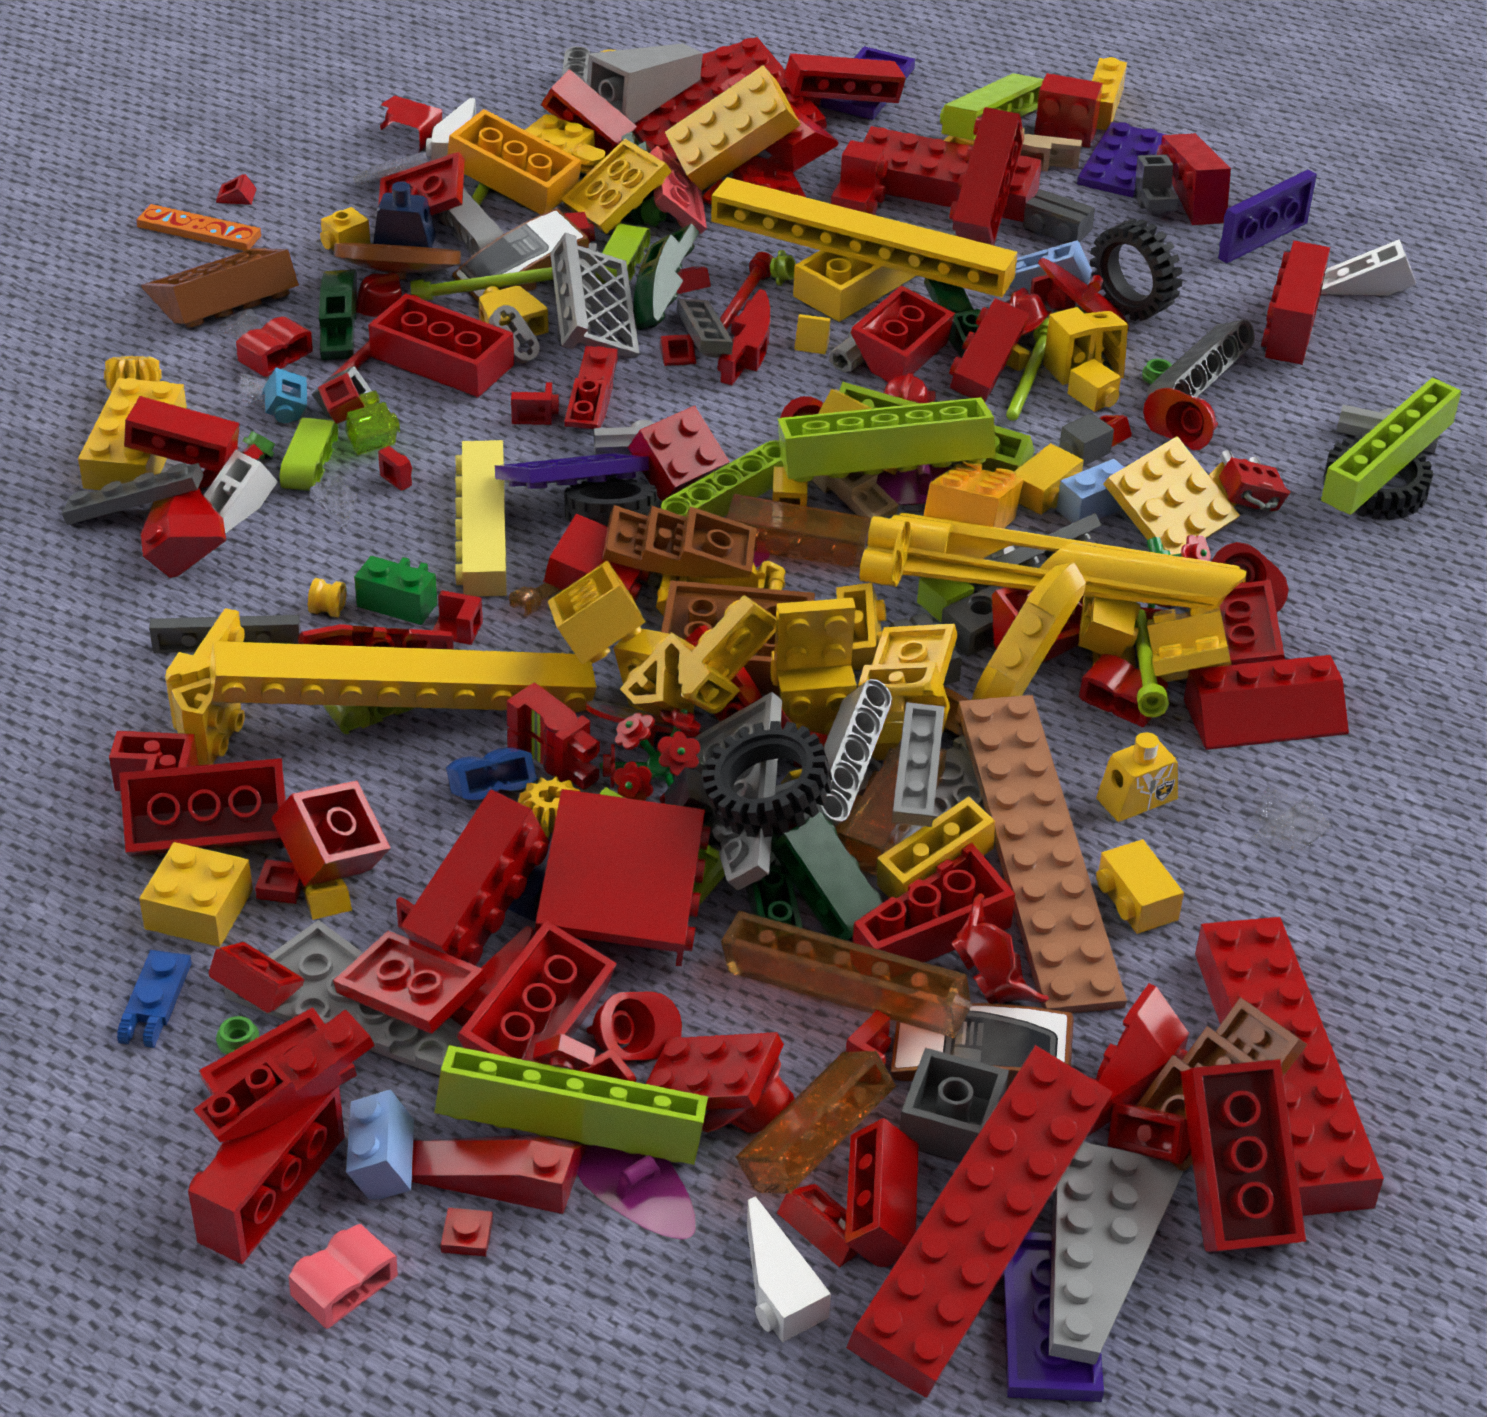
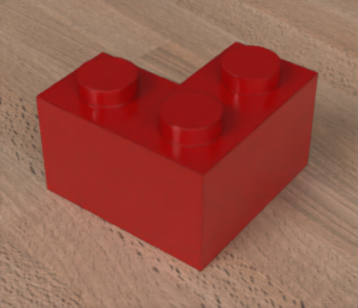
M850 140L842 153L840 182L831 195V204L876 215L878 202L883 203L886 194V185H882L883 177H885L888 168V160L884 159L885 147Z
M117 731L109 755L115 791H121L119 773L199 766L195 734Z

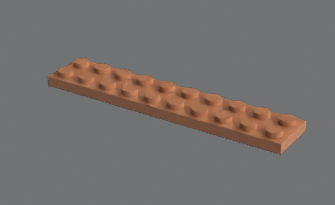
M1033 695L959 701L957 712L985 811L995 820L994 843L1004 878L1008 886L1016 894L1013 910L1036 991L1049 997L1047 1002L1041 1003L1042 1008L1070 1013L1125 1008L1127 998Z

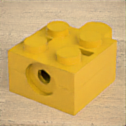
M545 114L525 129V131L582 160L581 173L588 174L605 158V151L595 147L594 130L585 128L578 123H571L559 119L555 115Z

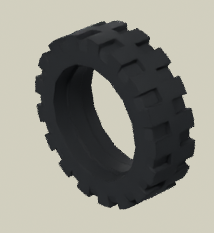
M612 478V480L603 482L581 481V484L570 485V487L565 489V517L568 522H571L575 514H579L608 527L609 516L614 505L648 516L651 507H657V489H655L654 485H649L648 482H637L636 479L622 480Z

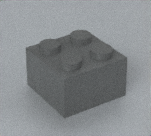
M925 1048L901 1111L899 1130L919 1144L918 1151L961 1162L1005 1094L1009 1070Z

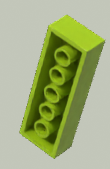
M982 397L777 418L780 458L788 479H794L798 482L811 481L814 479V476L828 475L831 478H843L851 472L860 471L864 474L873 475L882 473L883 469L889 468L911 471L917 469V465L931 464L933 467H947L956 461L978 464L985 462L986 458L996 457L994 416Z

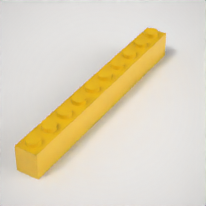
M728 177L712 194L711 222L1001 298L1015 279L1018 252Z
M213 641L209 665L212 702L502 711L507 710L508 699L535 682L576 713L586 710V704L589 701H593L597 688L591 661L589 660L582 665L575 654Z

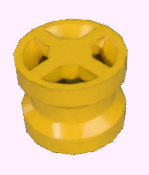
M315 578L311 583L308 593L309 613L320 614L321 612H328L330 616L339 618L340 611L343 610L346 603V584L338 581L328 584L324 579Z

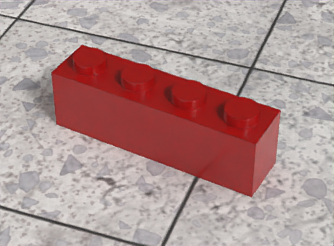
M790 53L783 80L793 96L899 103L906 77L895 61Z

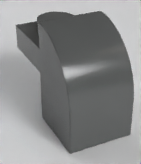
M1167 155L1137 156L1136 199L1140 209H1147L1154 214H1165L1170 210H1177L1178 198L1171 188L1173 164Z

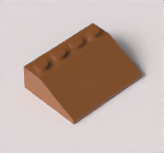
M252 248L141 284L142 289L173 323L185 324L186 328L205 323L204 317L213 314L215 318L228 316L233 313L232 308L243 305V308L262 304L261 298L270 295L272 299L287 296L290 294L289 289L299 286L288 249Z
M671 580L661 632L668 634L672 632L685 640L699 626L706 625L708 629H713L724 617L728 606L740 600L743 595L750 598L776 618L778 603L815 601V593ZM774 633L744 665V668L761 694L767 695L773 692L776 696H780L779 687L773 685V681H771V651L775 650Z

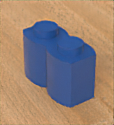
M513 747L493 750L483 758L476 756L462 757L451 762L446 767L451 793L468 800L484 799L490 789L496 792L500 789L508 791L526 788L527 783H534L537 780L532 753Z

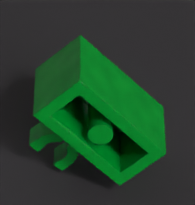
M370 556L354 576L356 603L359 608L422 625L438 604L436 574L428 572V564L421 562L418 568L410 567V559L405 557L399 563Z

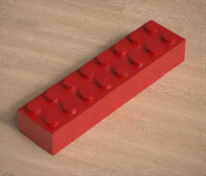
M1281 917L1201 924L1195 956L1220 1025L1241 997L1307 1044L1306 1048L1283 1076L1303 1216L1375 1208L1384 1177Z
M1035 1045L855 1326L846 1348L905 1387L927 1398L1096 1124L1113 1092Z

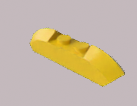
M1074 562L1056 565L1036 585L983 671L971 700L1023 695L1084 594L1086 581Z

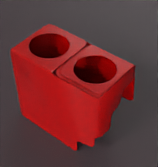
M395 95L381 104L389 109L386 111L385 120L380 124V129L383 130L393 121L418 129L419 153L426 148L427 138H432L434 126L442 121V109Z

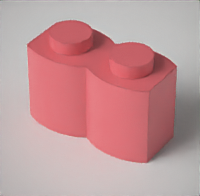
M361 1224L347 1230H341L331 1238L325 1250L316 1252L311 1256H305L294 1265L289 1274L290 1295L325 1329H328L398 1276L397 1256Z

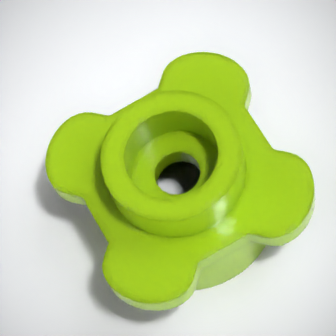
M779 250L778 256L773 258L770 264V272L772 277L776 278L777 286H782L785 280L794 279V265L796 261L792 255H787L784 250Z

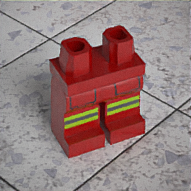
M535 682L507 700V726L509 727L507 728V747L532 753V758L543 764L544 770L549 775L554 777L557 775L559 782L571 780L579 788L585 790L598 781L599 768L590 763V761L596 758L600 752V741L590 735L589 719L583 715L577 718L572 709Z

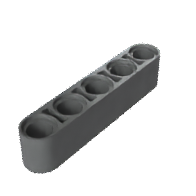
M1243 319L1214 326L1150 385L1147 398L1152 392L1161 388H1172L1189 396L1198 397L1252 346L1255 339L1252 324L1248 320Z

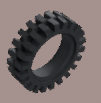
M1130 219L1102 232L1100 237L1095 239L1094 244L1096 246L1091 248L1090 252L1091 255L1095 256L1090 259V266L1097 268V270L1091 272V276L1100 275L1103 278V284L1100 289H1104L1106 293L1103 297L1108 301L1112 300V304L1117 309L1121 308L1120 312L1124 316L1130 314V319L1133 321L1138 319L1140 321L1146 320L1173 305L1174 299L1180 294V291L1177 289L1182 287L1183 281L1176 278L1182 274V267H1174V263L1180 261L1178 254L1171 256L1169 252L1175 248L1172 242L1164 244L1163 241L1167 237L1166 234L1161 231L1155 235L1157 226L1154 224L1147 226V221L1142 219L1139 221ZM1123 244L1135 247L1147 261L1153 279V287L1149 295H1142L1136 292L1124 278L1119 263V251Z
M1356 435L1354 442L1349 437L1343 439L1342 444L1338 442L1334 445L1333 450H1330L1323 476V485L1328 467L1362 439V435ZM1419 453L1398 472L1407 485L1394 489L1380 488L1358 508L1357 515L1364 517L1366 511L1372 512V519H1380L1381 513H1385L1387 520H1394L1396 513L1400 518L1408 516V512L1412 514L1418 512L1419 507L1422 508L1425 505L1432 482L1433 470H1431L1432 465L1430 461H1425L1426 456L1423 453Z
M771 721L769 730L764 729L762 722L754 724L755 733L748 734L746 727L738 730L739 740L736 741L729 735L723 740L726 749L716 746L712 751L714 758H707L705 763L707 770L703 771L702 776L704 780L703 785L716 819L719 818L721 825L725 828L731 826L732 832L739 835L745 828L747 837H756L758 829L761 828L764 837L773 836V827L779 826L782 834L790 832L789 822L794 821L800 827L806 823L804 813L814 818L819 813L817 804L825 806L828 801L826 793H831V780L833 779L822 743L820 744L819 738L815 733L810 735L809 729L804 726L797 730L796 724L792 722H787L783 730L780 721ZM790 759L802 766V773L799 779L791 787L774 796L747 799L733 791L737 778L753 765L763 761Z

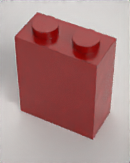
M575 514L549 557L543 582L564 590L606 562V560H602L608 527ZM609 562L636 603L642 589V585L639 584L640 581L647 582L652 572Z

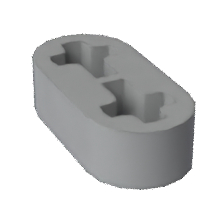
M509 305L498 307L491 314L489 324L513 332L514 362L527 363L532 361L540 350L537 338L514 307ZM501 316L503 318L508 316L511 319L508 326H501L499 324ZM520 343L522 345L525 343L529 345L530 348L527 350V353H520L517 350Z

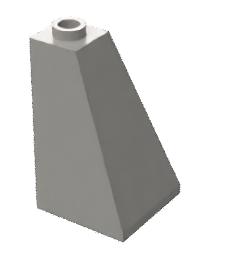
M681 43L591 53L588 58L587 84L630 121L636 123L700 80L703 52Z

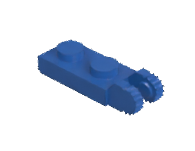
M150 950L119 1023L117 1031L118 1043L129 1045L130 1040L134 1036L137 1023L145 1022L147 1025L143 1032L144 1047L155 1048L163 1025L168 1024L191 967V955Z

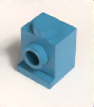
M275 368L262 389V394L265 395V413L275 416V419L280 423H290L298 420L307 407V378ZM282 384L293 388L290 392L282 390Z

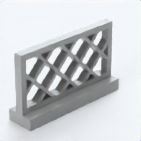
M565 232L550 252L562 347L573 350L578 343L594 347L618 349V355L628 358L637 357L639 355V347L626 261L578 246L576 236ZM579 258L584 259L591 267L587 269ZM606 267L616 269L617 277H614ZM597 272L607 283L602 284L592 273ZM583 278L592 286L593 291L590 292L582 283ZM612 287L621 299L618 300L608 289ZM600 295L610 306L606 308L595 296ZM585 302H588L597 314L593 315L585 307ZM615 310L624 319L623 324L611 313ZM603 318L613 330L609 331L599 319ZM590 325L601 337L589 334L588 326ZM619 334L627 345L621 344L615 338V335Z

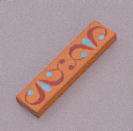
M150 204L136 219L137 227L243 251L249 250L261 237V228L153 204Z

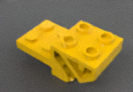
M743 595L740 600L728 606L724 617L713 629H709L700 637L696 647L672 632L668 637L660 640L653 648V653L648 659L629 673L627 681L620 690L633 704L660 719L662 718L660 715L661 710L672 712L673 708L686 709L694 715V704L710 714H716L740 691L731 679L775 633L776 618L750 598Z
M853 598L777 604L775 650L771 651V681H773V685L779 687L782 710L789 720L796 724L797 730L804 726L809 731L829 735L843 699L857 689L851 666L856 609Z
M1219 606L1214 610H1206L1202 607L1189 608L1190 612L1176 614L1175 609L1153 613V619L1147 622V629L1153 653L1152 663L1155 676H1160L1166 682L1188 678L1190 669L1231 665Z
M228 608L223 610L195 653L190 655L179 652L165 674L173 728L177 730V733L195 734L199 765H210L214 763L218 756L223 757L228 749L230 736L234 731L239 732L245 719L244 710H241L240 703L212 702L209 665L213 641H244L245 632L240 624L239 611Z
M955 624L884 627L872 665H864L858 682L859 687L867 680L877 679L888 688L892 698L891 706L872 753L876 760H899L906 702L944 706L943 733L950 709L943 683L958 636Z

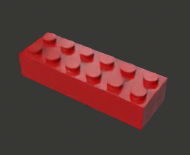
M870 127L863 142L885 147L884 159L888 160V168L885 177H883L882 185H886V194L951 207L953 201L958 202L960 191L957 190L961 173H966L968 163L965 162L968 144L963 145L942 139L888 130L882 127ZM1019 156L1002 218L1023 222L1026 203L1039 190L1041 160L1028 156Z

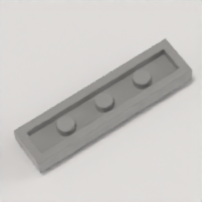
M906 702L892 815L893 823L932 827L944 706Z

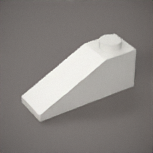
M469 98L434 126L432 138H427L426 155L431 156V160L447 156L449 135L476 115L475 98Z
M1400 239L1327 268L1321 294L1388 296L1416 285L1411 266Z
M235 450L204 494V497L211 502L214 510L222 516L225 533H227L262 506L278 481L261 462Z
M756 1196L749 1199L747 1231L757 1302L755 1313L763 1329L767 1332L774 1330L780 1340L784 1342L829 1318L831 1293Z

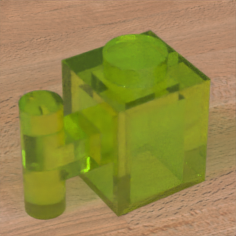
M376 390L360 394L365 407L347 412L345 432L356 454L361 455L395 445L397 432H400V424L396 414L390 413L386 402L379 403L380 399Z

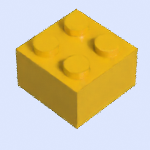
M174 842L139 898L144 929L221 947L253 891L249 859Z

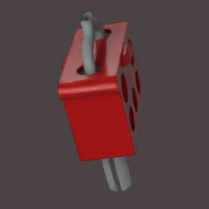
M1228 450L1223 451L1220 455L1225 467L1220 473L1219 478L1228 494L1227 499L1230 502L1253 509L1266 510L1267 512L1280 509L1291 491L1285 487L1275 467L1261 464L1258 457H1252L1249 459L1250 461L1234 458L1232 452Z

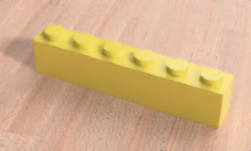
M503 440L462 441V455L455 456L456 518H462L455 519L456 540H462L455 542L456 563L462 562V564H455L456 585H463V593L465 595L476 597L507 596L504 480L495 479L494 465L504 464Z

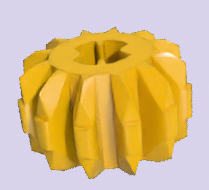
M121 356L105 361L104 370L106 388L112 391L118 378H135L137 380L159 382L162 379L159 360L144 356Z
M557 775L549 781L540 776L537 784L527 783L526 789L520 793L518 803L532 809L547 838L554 830L561 789L580 791V789L573 787L571 780L559 782Z

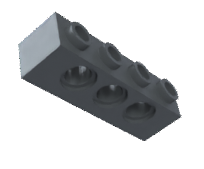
M1043 560L1031 567L1040 568L1046 560ZM991 585L943 608L941 624H955L958 633L955 647L967 657L994 644L992 594L995 590L1006 587Z

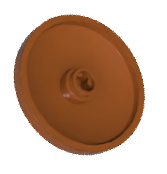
M335 243L334 245L335 257L363 268L387 273L396 272L399 279H406V274L432 272L458 265L461 258V251L452 249L365 243Z

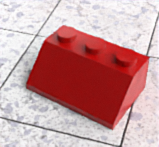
M901 285L851 328L850 333L871 373L889 382L896 376L907 375L909 372L914 374L947 344L955 313Z

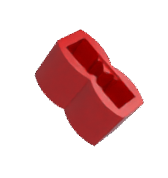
M287 317L274 318L266 323L262 329L250 330L236 341L238 361L260 375L268 377L275 368L282 369L288 363L291 364L313 351L312 333Z
M1103 654L1082 677L1078 696L1082 701L1106 712H1112L1113 715L1140 727H1145L1152 718L1143 715L1138 708L1137 693L1143 687L1140 669H1135L1126 660L1115 655ZM1156 676L1158 685L1162 686L1167 692L1168 683L1160 676Z

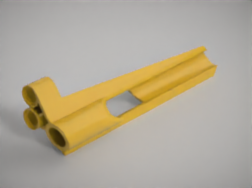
M908 513L896 514L891 519L877 516L872 517L868 532V547L862 555L859 573L860 581L893 587L898 586L902 575L1034 590L1036 585L1053 567L1074 562L1086 581L1083 596L1188 608L1202 607L1206 610H1214L1220 606L1225 597L1241 582H1246V571L1235 565ZM1012 545L1055 552L1040 568L983 559Z

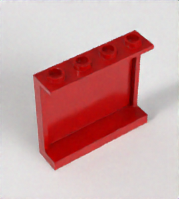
M561 789L536 918L535 934L547 920L577 938L677 952L676 966L682 967L684 951L692 952L696 927L688 926L689 916H698L701 893L693 892L694 883L702 884L706 859L698 858L699 849H708L711 827L703 826L705 810Z

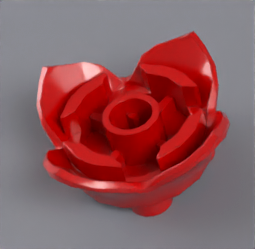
M980 893L974 899L967 921L956 934L957 939L951 942L957 954L968 970L974 966L978 970L979 974L973 978L988 1003L993 1004L998 1001L999 1004L1008 1001L1019 1000L1037 1003L1047 1002L1049 1000L1048 995L1040 994L1026 984L1022 974L1020 955L1013 951L1012 936L994 924L988 923L983 916L984 895Z

